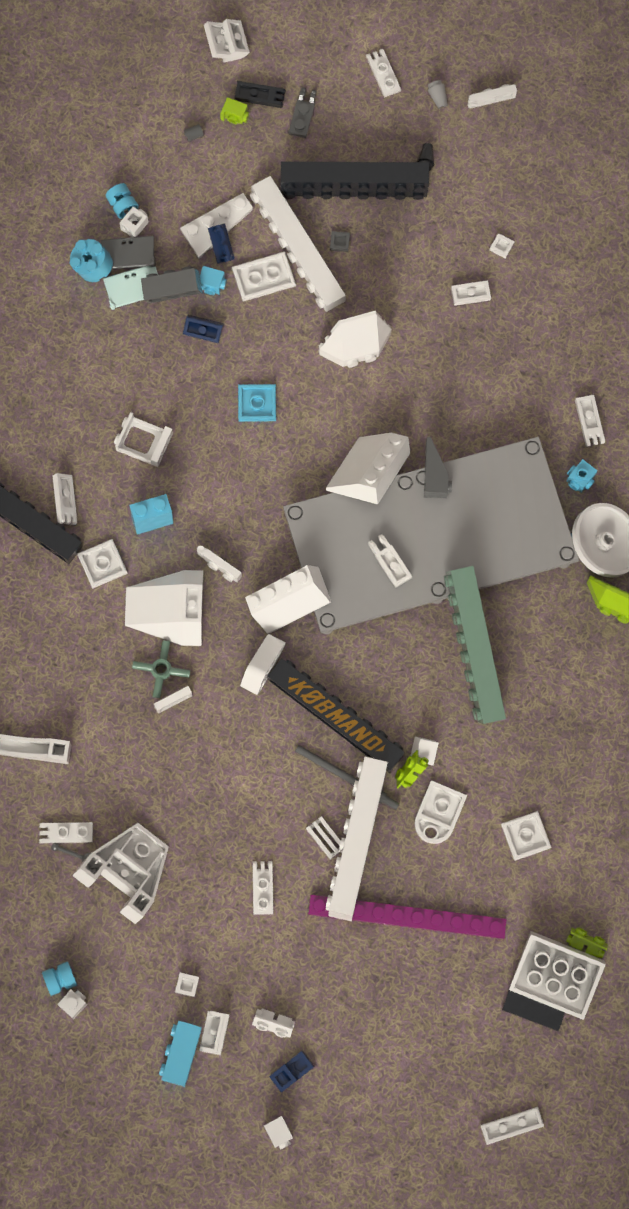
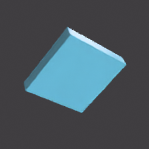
M238 384V422L276 421V384Z

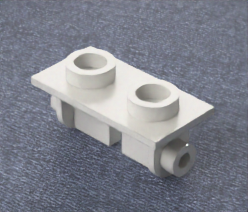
M263 1008L261 1010L257 1009L252 1025L261 1031L269 1030L274 1032L279 1037H291L295 1021H292V1018L279 1014L277 1020H274V1012Z

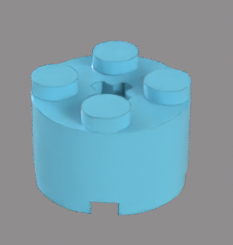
M79 240L70 255L71 267L88 282L100 281L99 279L108 276L113 266L111 255L96 240Z

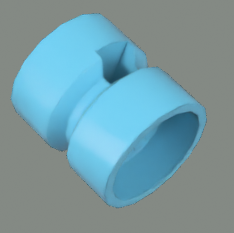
M125 183L112 187L105 195L110 205L114 206L113 210L120 219L126 216L123 210L128 209L130 211L132 207L136 209L139 207L134 197L130 196L131 192Z
M68 961L58 965L57 970L51 968L42 972L51 996L60 993L62 987L70 989L77 986Z

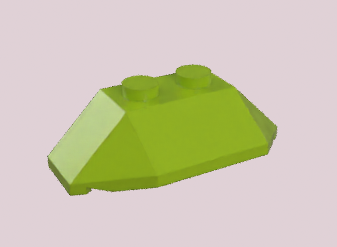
M590 575L587 585L596 607L600 609L602 614L607 616L612 614L618 617V621L627 624L629 622V593Z

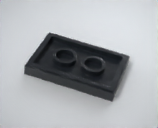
M511 990L508 991L502 1011L555 1031H559L565 1014L563 1011Z

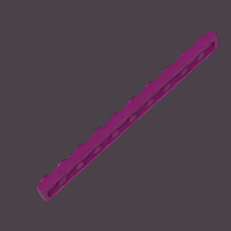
M310 895L308 915L334 918L328 916L329 911L326 910L328 897ZM356 900L352 918L353 921L505 939L507 920Z

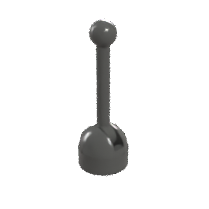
M53 843L51 846L52 850H59L82 859V862L91 854L90 852L80 855L60 847L57 843Z

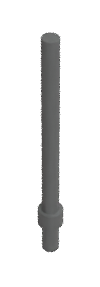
M298 745L295 751L353 786L355 780L359 781L354 776ZM381 791L379 803H384L397 810L400 803L388 797L387 793Z

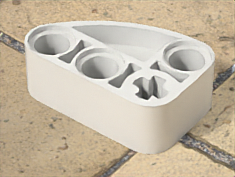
M268 634L249 663L240 686L258 695L267 680V675L272 667L275 666L286 643Z

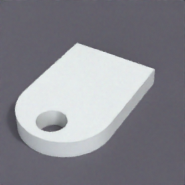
M431 781L415 819V830L418 836L423 841L431 844H438L447 840L453 832L467 795ZM427 828H434L436 830L434 838H428L425 835Z

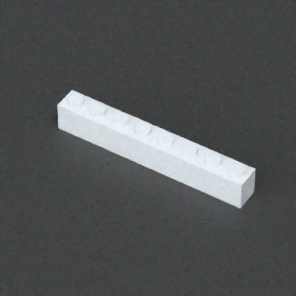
M269 176L252 185L250 194L252 201L255 204L258 203L261 207L259 210L262 217L269 220L271 231L279 236V244L282 248L286 247L288 250L289 260L291 263L295 262L298 266L297 272L301 278H305L308 282L306 286L310 293L314 292L316 295L318 306L324 308L327 312L345 302L346 295L272 177Z

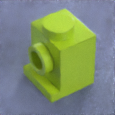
M227 97L220 115L222 121L226 118L232 124H243V122L246 123L248 121L250 113L248 112L247 104Z

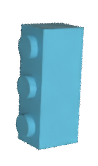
M178 1021L177 1025L173 1024L170 1035L173 1036L172 1044L167 1045L165 1056H168L166 1064L162 1063L159 1075L162 1076V1081L183 1087L186 1086L202 1027Z

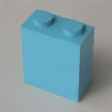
M166 494L129 505L137 534L173 524L172 510Z

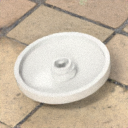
M608 503L593 504L580 512L574 521L572 529L573 545L580 560L591 571L604 577H619L629 572V515L617 506Z

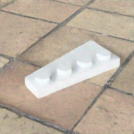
M244 193L182 226L180 230L198 259H200L213 247L208 232L209 227L225 223L227 232H229L253 210V207Z

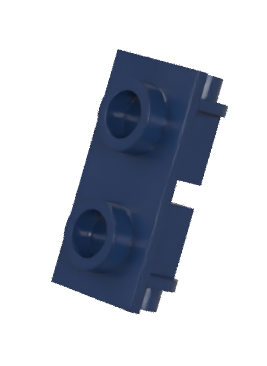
M225 223L209 227L208 232L217 264L234 260Z

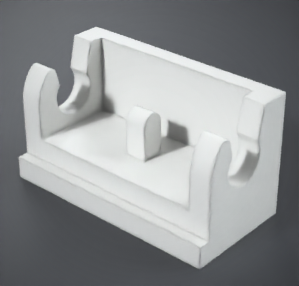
M208 1011L199 1051L221 1056L229 1014Z

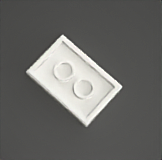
M285 251L232 267L243 302L296 286Z

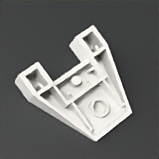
M137 823L92 852L82 862L73 876L88 888L96 881L99 875L106 878L130 897L120 913L136 924L144 917L154 902L169 846Z

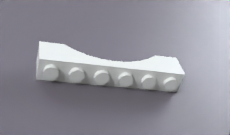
M0 734V755L69 764L72 746L70 741Z

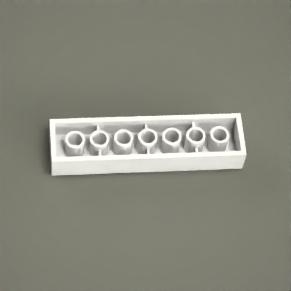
M364 757V761L359 762L357 770L359 781L355 780L352 796H355V800H350L348 815H351L350 819L346 818L344 826L346 838L341 839L339 853H342V856L337 857L335 872L338 873L337 877L333 876L330 891H333V895H328L326 910L329 911L328 916L352 922L388 763L386 761Z

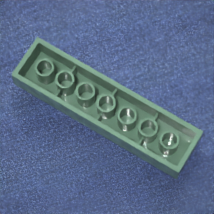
M474 566L446 571L444 583L450 590L448 601L449 605L453 606L454 609L452 614L453 624L458 627L456 639L458 644L462 646L460 657L467 669L464 671L466 682L470 683L471 689L468 690L470 701L474 702L475 708H472L474 720L481 724L504 720L506 715Z

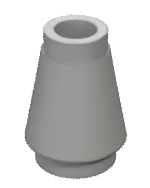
M441 80L428 84L429 89L427 91L438 109L442 106H448L445 85L442 84Z

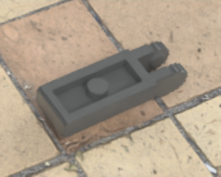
M301 88L299 100L297 99L289 128L290 135L302 138L307 137L315 107L314 101L317 90H312L310 102L303 101L306 88Z

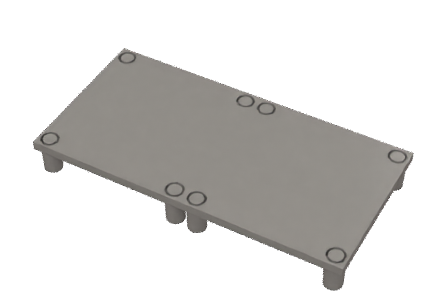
M539 437L444 462L443 464L449 474V481H452V492H448L447 498L424 497L425 468L396 475L379 504L337 493H330L283 506L301 568L307 565L319 567L331 599V603L314 611L320 633L330 634L333 630L418 606L429 603L439 604L444 599H447L450 594L449 587H446L444 583L446 571L474 566L478 589H483L558 567L567 568L570 564L578 562L579 558L573 545V540ZM381 534L393 546L412 575L410 580L397 588L394 587L368 544L372 540L377 545L379 551L385 549L378 538Z

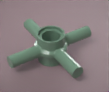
M169 641L162 642L160 658L154 661L153 664L133 661L132 669L150 671L156 678L153 698H160L163 680L167 679L170 675L190 678L191 670L173 668L167 661L170 647ZM163 665L167 670L164 673H158L156 671L157 667Z

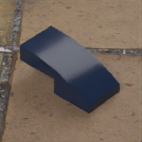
M301 1051L269 1077L282 1093L315 1066L304 1051Z

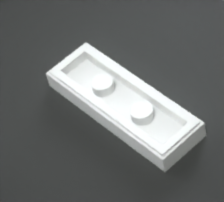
M538 1107L480 1126L486 1145L544 1127Z

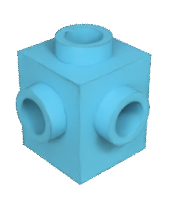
M582 459L577 467L573 465L568 471V485L573 490H578L581 493L585 488L589 490L595 482L593 478L598 470Z

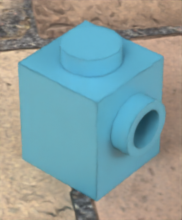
M206 266L202 267L200 274L202 290L209 295L220 294L221 289L224 290L227 283L224 271Z

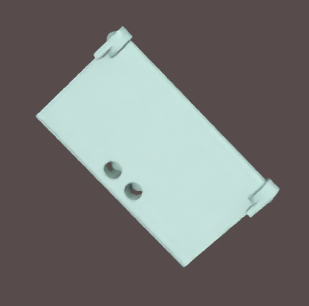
M156 266L140 267L103 278L109 297L110 308L114 310L117 307L144 300L141 278H145L146 275L152 273L158 275Z

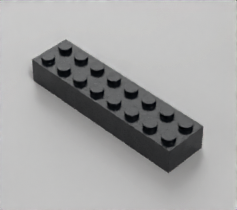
M281 161L280 192L286 199L302 196L304 199H312L313 197H321L322 199L358 197V199L364 200L369 197H376L379 200H383L387 197H394L397 200H402L405 197H413L415 200H421L427 197L429 162Z

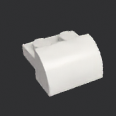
M226 19L223 23L207 21L204 24L212 57L222 58L223 62L242 59L250 53L240 20Z

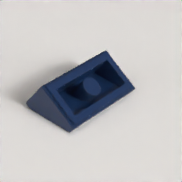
M188 314L183 335L219 343L224 323Z

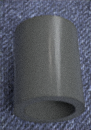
M199 124L183 130L185 137L188 138V142L204 136Z

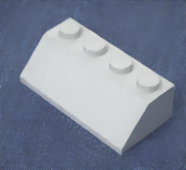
M310 565L245 597L251 615L267 634L331 603L319 567Z

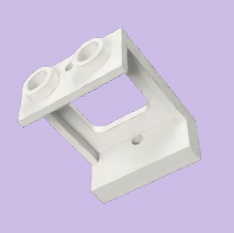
M130 412L129 417H125L123 420L121 434L118 433L115 438L116 451L158 467L173 435L172 429L166 426L162 429L137 419ZM131 427H137L154 434L155 438L148 453L144 454L124 445Z

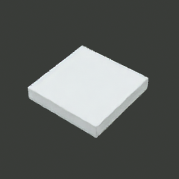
M113 539L77 554L92 589L128 574Z
M538 811L501 824L514 861L552 848Z

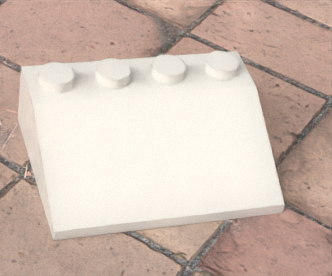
M395 433L359 437L329 482L326 491L379 504L410 454L408 437Z
M530 931L509 990L584 1020L606 964L602 959Z

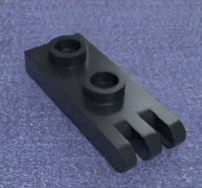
M237 81L234 100L282 108L283 102L280 101H284L285 97L283 95H285L286 90L284 88Z

